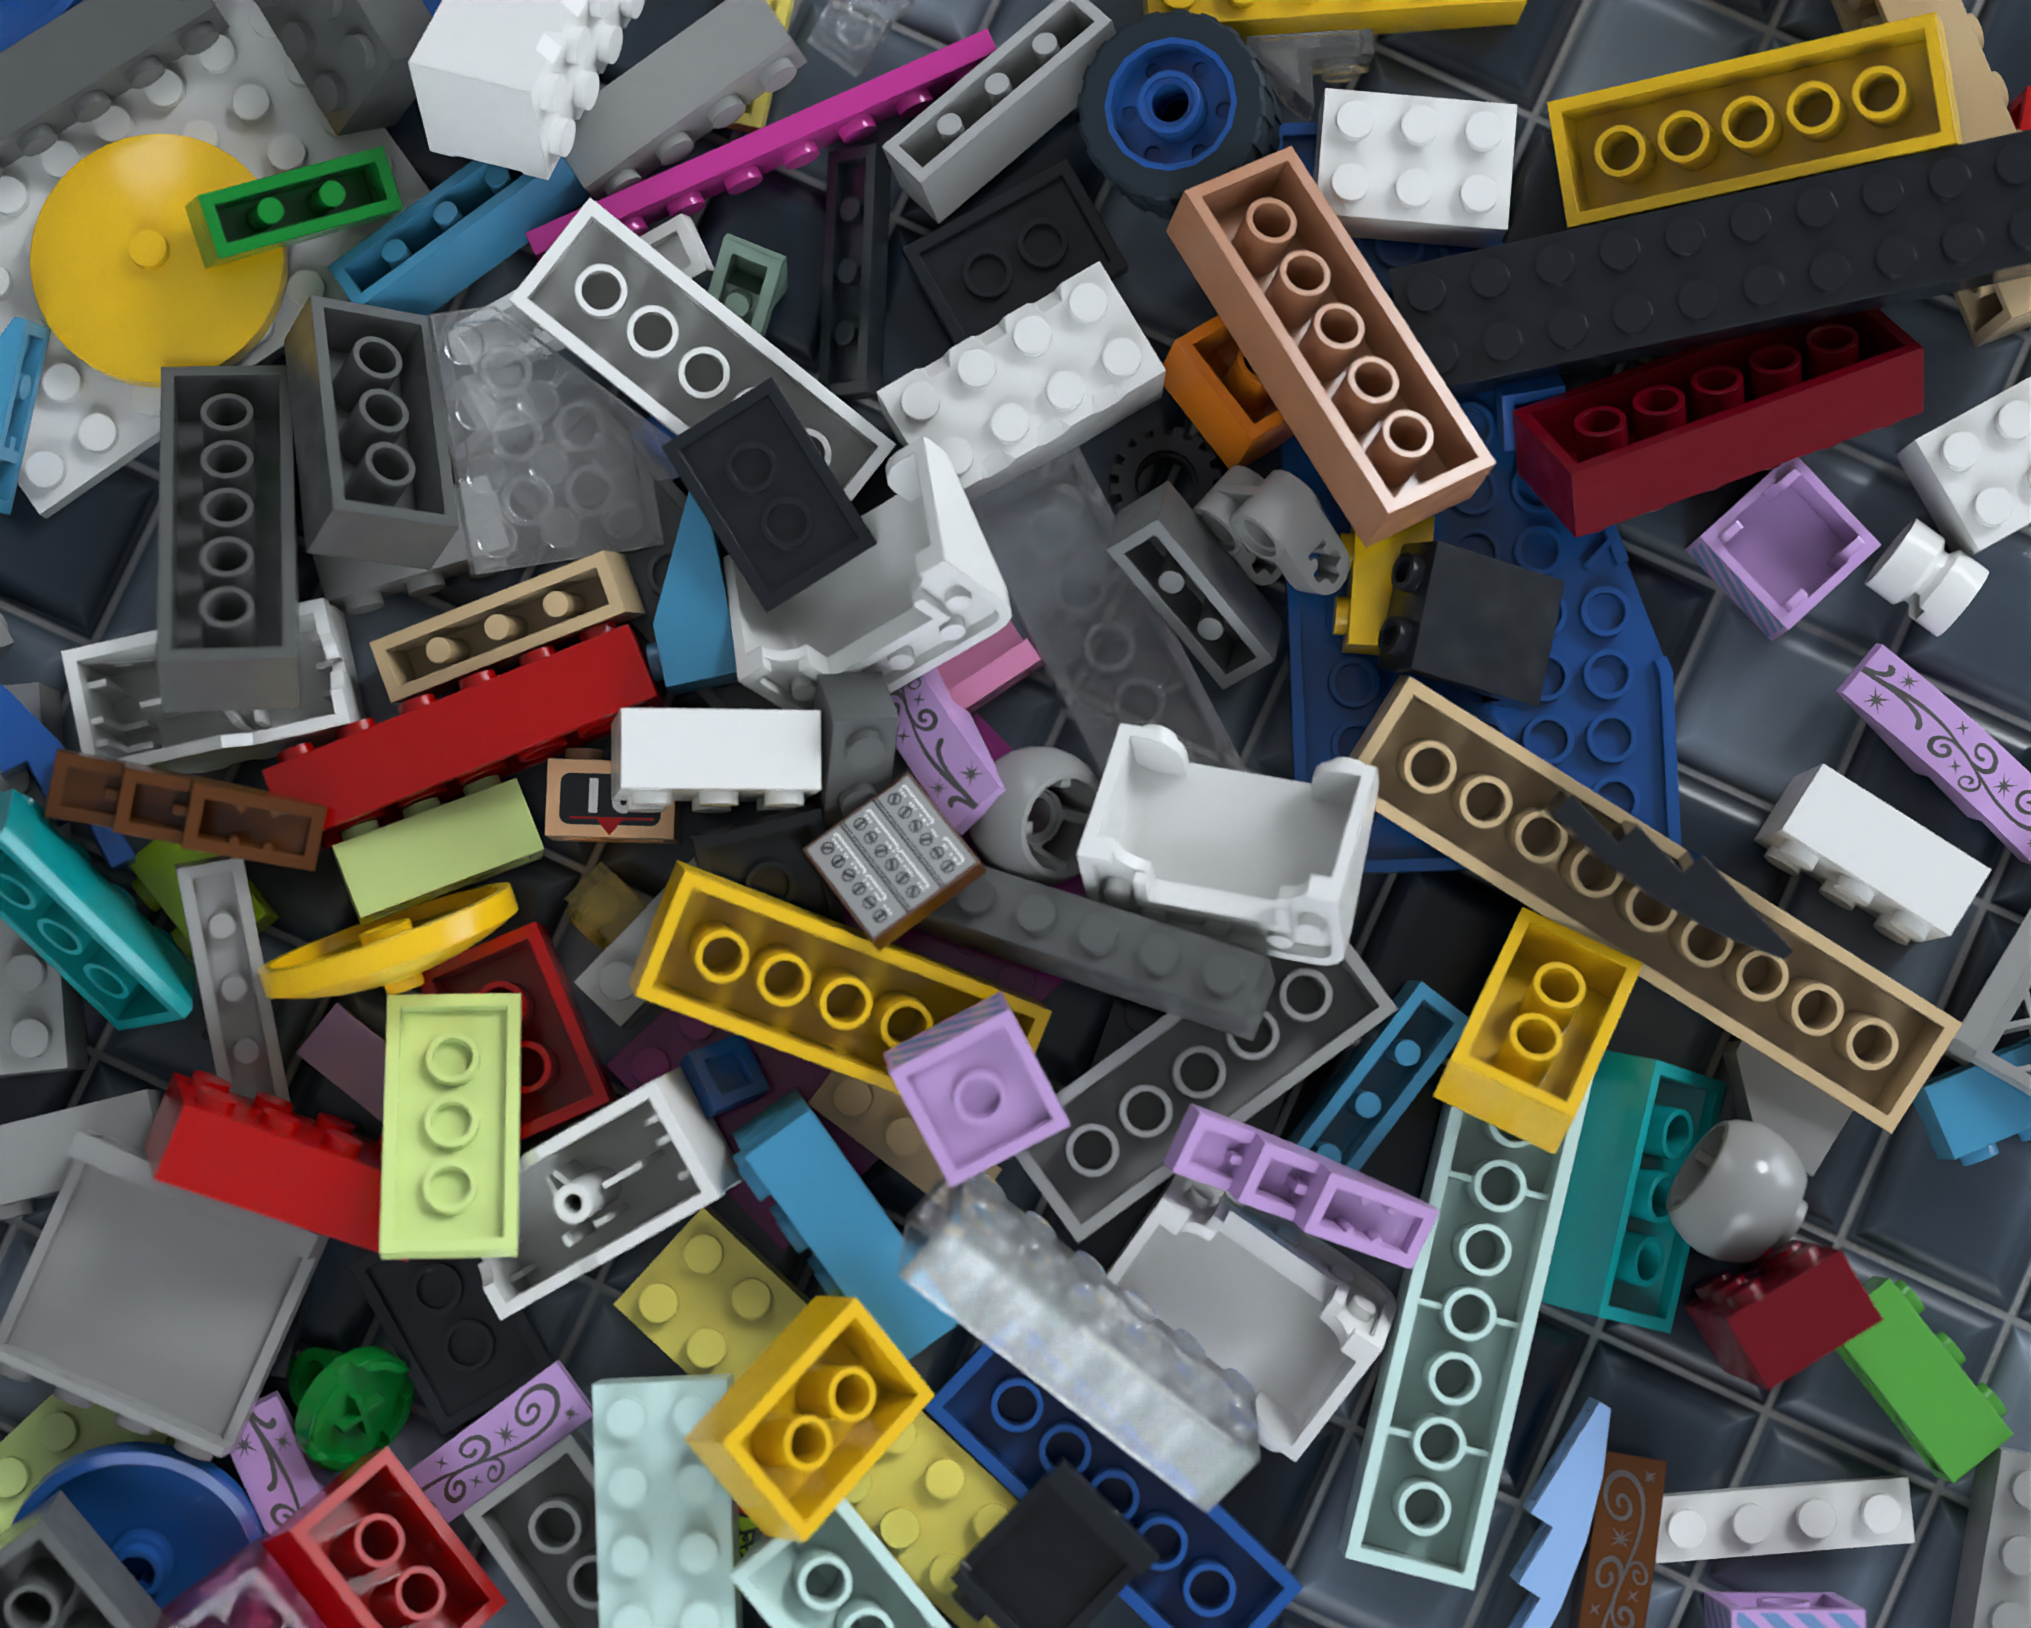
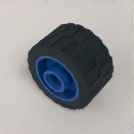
M1173 9L1172 12L1159 13L1158 11L1143 15L1144 18L1133 23L1128 22L1117 29L1118 32L1110 40L1103 42L1096 51L1097 55L1093 62L1087 66L1082 78L1084 82L1081 93L1078 94L1077 109L1080 113V122L1078 123L1080 136L1087 145L1088 150L1086 152L1094 165L1121 195L1126 196L1134 206L1144 212L1150 211L1155 213L1159 218L1171 220L1185 190L1277 152L1281 141L1279 129L1280 125H1282V113L1276 100L1278 95L1273 82L1251 47L1246 45L1238 32L1229 25L1224 26L1219 23L1215 17L1205 13H1201V15L1190 13L1188 10ZM1183 113H1185L1183 117H1181L1179 120L1176 121V119H1177L1180 115H1182Z

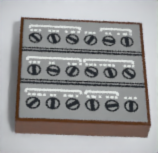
M910 772L904 774L802 849L878 951L885 948L986 873L980 860Z

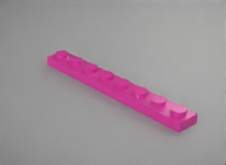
M984 29L598 200L596 203L640 237L648 232L647 225L668 216L672 219L681 213L691 216L705 207L706 203L704 200L726 190L730 195H736L754 188L763 180L762 174L785 165L786 169L802 167L820 155L819 149L841 139L844 144L861 141L877 130V123L899 114L900 118L908 119L921 114L934 103V98L947 92L997 48L988 29ZM580 209L525 233L538 262Z

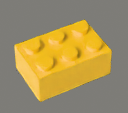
M1522 907L1433 1097L1555 1155L1575 1119L1643 963Z
M816 1295L687 1434L684 1440L764 1536L805 1543L935 1395L856 1297Z

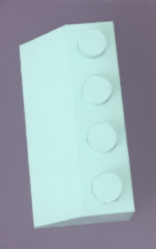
M846 1498L838 1504L805 1543L766 1537L762 1533L729 1573L730 1578L772 1628H952Z

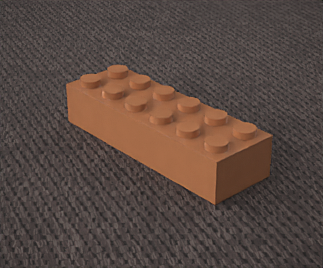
M1289 146L1185 190L1166 229L1168 236L1365 548L1470 499L1496 464L1494 458L1293 147Z

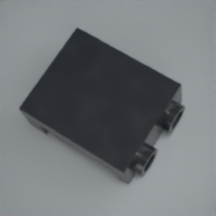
M1438 540L1404 544L1391 573L1393 589L1387 618L1382 624L1378 635L1380 652L1377 669L1388 673H1412L1482 694L1481 702L1501 708L1539 707L1565 581Z
M1062 1455L951 1569L950 1579L957 1587L950 1594L974 1620L980 1622L987 1615L999 1628H1085L1137 1574L1142 1576L1160 1556L1157 1549Z

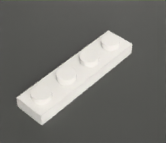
M1889 1475L1663 1493L1655 1563L1915 1543L1909 1477Z

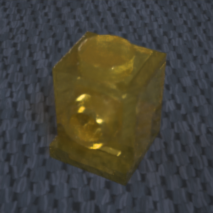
M600 861L566 896L565 900L570 906L564 913L569 917L571 923L592 943L605 950L649 904L609 866Z

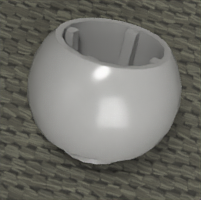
M1027 746L1011 751L995 760L997 774L1006 791L999 795L987 812L969 828V835L978 855L987 867L1049 887L1070 881L1080 875L1081 872L1076 855L1100 786L1099 780L1090 767L1066 751L1042 746Z
M1721 1121L1700 1139L1685 1159L1670 1187L1666 1200V1210L1670 1221L1680 1236L1697 1252L1714 1260L1724 1262H1752L1762 1256L1769 1248L1773 1251L1782 1249L1801 1226L1808 1208L1807 1202L1802 1199L1807 1186V1173L1803 1161L1797 1152L1776 1131L1751 1121Z

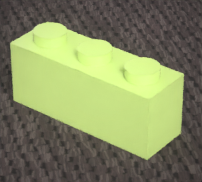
M499 775L489 776L463 788L465 797L443 805L440 804L438 797L426 799L402 810L404 819L380 828L377 820H371L341 833L343 842L332 846L333 856L360 925H367L542 859L545 848L517 778L501 783Z

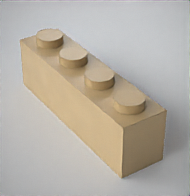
M603 550L369 642L390 702L404 703L425 694L437 696L459 687L458 682L470 675L494 669L496 673L519 664L518 658L530 651L549 645H554L556 649L580 640L578 635L590 627L608 621H615L616 625L646 614L625 554Z

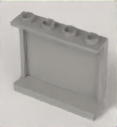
M94 1129L76 1130L65 1154L74 1158V1161L0 1324V1374L27 1383L31 1382L33 1376L56 1386L53 1392L55 1397L80 1408L90 1409L93 1402L116 1412L113 1419L115 1423L133 1432L151 1435L152 1430L156 1429L176 1438L174 1448L190 1457L202 1461H211L213 1455L221 1458L234 1452L329 1237L153 1180L145 1151Z

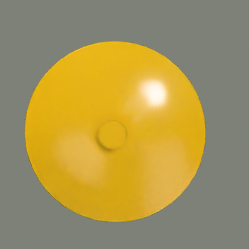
M156 133L124 138L107 144L81 159L66 172L47 197L36 221L31 241L30 273L34 294L47 324L56 337L73 354L99 373L114 380L142 387L161 388V367L233 366L244 358L264 337L280 309L288 281V246L205 269L184 206L197 195L257 180L254 175L237 159L222 149L195 138L175 134Z
M508 882L492 883L457 891L367 925L361 926L358 923L311 941L265 963L257 969V974L267 998L305 999L329 997L384 986L387 995H395L424 984L422 972L462 953L481 941L512 917L519 908L511 885Z

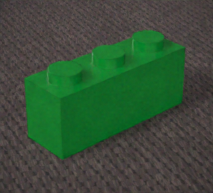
M384 146L197 195L184 206L205 269L384 220L403 209Z

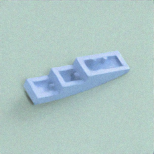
M1588 1397L1521 1505L1528 1512L1542 1520L1509 1574L1513 1580L1527 1589L1529 1593L1507 1628L1551 1627L1561 1609L1584 1550L1603 1478L1611 1408L1594 1398Z

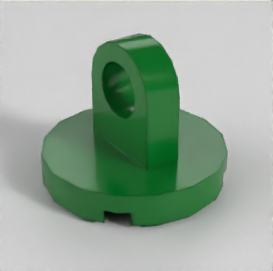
M376 1345L355 1348L346 1354L337 1349L318 1347L308 1348L299 1354L293 1365L289 1391L292 1401L298 1407L294 1422L296 1443L305 1456L320 1468L332 1472H340L347 1469L357 1459L371 1452L375 1447L381 1449L389 1446L407 1421L415 1396L414 1384L408 1378L407 1372L410 1370L406 1363L391 1351ZM324 1367V1370L319 1374L321 1368Z

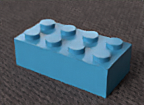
M796 1087L732 1133L740 1148V1151L732 1156L739 1167L738 1171L760 1201L769 1195L774 1197L777 1203L769 1209L776 1218V1223L798 1254L808 1247L811 1248L814 1255L807 1259L826 1293L829 1296L856 1297L907 1361L962 1322L943 1291Z

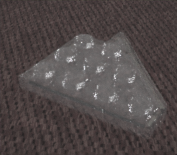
M496 306L427 316L471 575L583 558L603 550L621 552L664 545L654 481L680 477L661 448L663 444L671 440L669 436Z

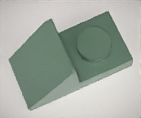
M727 233L722 241L708 293L761 336L765 337L772 310L786 293L788 287L787 257Z

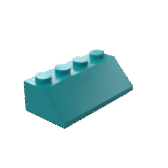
M15 789L0 792V918L118 1031L185 1019L193 1008L196 969L180 952L181 949L173 940V936L161 928L154 927L136 909V901L130 893L116 884L109 883L91 865L92 859L82 846L70 839L64 838L45 820L44 810L35 800L25 794L18 793Z
M1608 1050L1604 1051L1593 1076L1543 1291L1542 1303L1671 1334L1690 1245L1683 1240L1670 1221L1666 1210V1200L1670 1187L1685 1159L1700 1139L1718 1123L1727 1085L1726 1082L1656 1059Z

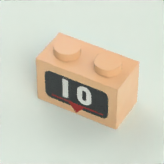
M565 749V759L548 758L545 815L546 837L553 841L680 844L681 801H672V805L666 806V811L652 813L628 812L627 801H611V760H603V750Z

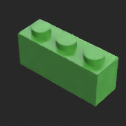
M1872 1276L1862 1285L1882 1316L1883 1321L1835 1349V1351L1935 1477L1954 1484L2014 1435L2001 1419L2008 1411L1998 1396L1986 1384L1981 1382L1975 1386L1960 1366L1966 1362V1358L1951 1338L1942 1331L1934 1335L1919 1314L1925 1310V1307L1905 1282L1899 1279L1893 1283L1890 1278Z

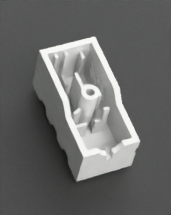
M442 0L408 62L429 150L452 157L460 156L521 171L528 176L549 180L560 157H567L573 147L576 133L574 120H579L584 110H591L596 102L599 92L598 74H603L608 64H614L617 61L623 42L622 29L627 27L631 18L637 19L640 16L645 0Z
M1098 261L1062 282L1049 295L1035 303H1027L1006 315L999 324L979 336H971L950 348L940 359L924 368L914 369L877 391V396L881 405V413L903 448L918 438L925 436L944 450L951 460L970 505L1022 474L1051 463L1161 398L1166 369L1102 264Z
M324 597L299 603L301 708L163 713L156 661L157 630L61 651L81 752L190 774L227 768L234 763L252 759L276 757L278 753L290 747L307 742H312L313 745H326L339 740L336 733L337 730L350 723L366 719L344 613L334 605L331 606Z
M682 1067L649 1082L520 1157L518 1257L482 1258L483 1262L478 1264L483 1280L482 1289L500 1321L717 1200L725 1194V1191L744 1181V1178L738 1171L739 1167L732 1158L734 1154L714 1118L707 1119Z

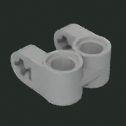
M1240 465L1231 466L1192 509L1254 585L1264 586L1272 584L1283 573L1288 583L1295 590L1329 595L1340 589L1347 579L1349 555L1343 542L1321 510V505L1313 491L1302 480L1289 472L1273 470L1264 480L1260 475L1247 467ZM1312 552L1320 554L1317 560L1315 557H1309ZM1256 560L1257 565L1252 567L1253 562ZM1318 570L1317 576H1314L1315 571Z

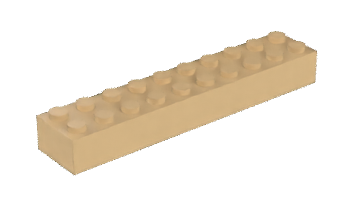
M1400 674L1349 755V758L1356 759L1365 765L1375 766L1378 769L1379 788L1374 811L1540 915L1642 962L1643 966L1638 976L1891 1134L1963 1024L1721 871L1719 872L1793 950L1785 960L1708 930L1646 896L1591 856L1547 815L1542 808L1560 791L1572 794L1609 834L1626 820L1638 824L1673 863L1687 852L1686 849L1410 676Z

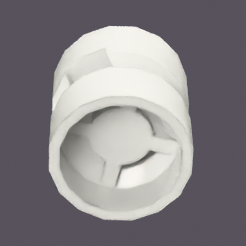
M1914 518L1884 551L1868 574L1865 585L1893 605L1903 601L1909 604L1908 616L1938 637L1955 622L1970 604L1987 579L1989 570L1961 550L1947 553L1944 550L1945 538L1918 518Z

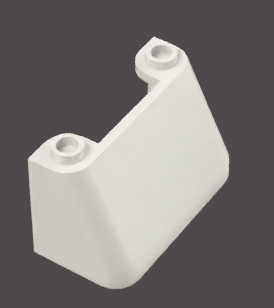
M925 436L918 438L897 451L889 458L885 466L888 485L897 495L861 516L877 544L769 613L765 612L730 555L723 558L738 682L784 710H814L818 674L881 671L888 690L892 693L999 632L1008 624L1012 617L1007 587L949 456Z
M1120 723L1076 855L1087 899L1258 954L1316 965L1338 964L1344 959L1352 930L1379 788L1378 769L1375 766L1365 765L1353 758L1338 757L1318 765L1315 769L1312 783H1305L1190 763L1184 745L1170 729L1155 724L1141 727Z
M1174 1173L1087 1299L1081 1313L1092 1320L1093 1325L1100 1333L1113 1340H1137L1146 1328L1250 1400L1248 1420L1252 1426L1251 1431L1254 1438L1266 1449L1277 1453L1281 1452L1296 1463L1381 1353L1397 1311V1301L1393 1293L1379 1279L1319 1237L1303 1232L1293 1221L1239 1203L1227 1191Z

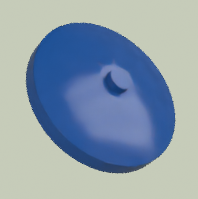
M141 1441L119 1442L102 1445L79 1453L56 1466L34 1486L23 1501L11 1524L12 1526L61 1490L176 1628H256L269 1595L272 1580V1557L261 1544V1541L267 1537V1534L249 1496L231 1476L212 1462L190 1457L171 1445Z

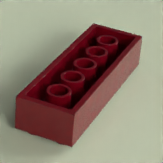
M1873 309L1685 349L1513 410L1517 472L1576 538L1589 533L1600 532L1608 526L1647 512L1658 511L1674 502L1705 491L1718 489L1732 481L1763 470L1776 468L1787 461L1820 449L1834 447L1842 441L1875 429L1889 427L1897 421L1922 413L1924 347L1880 309Z

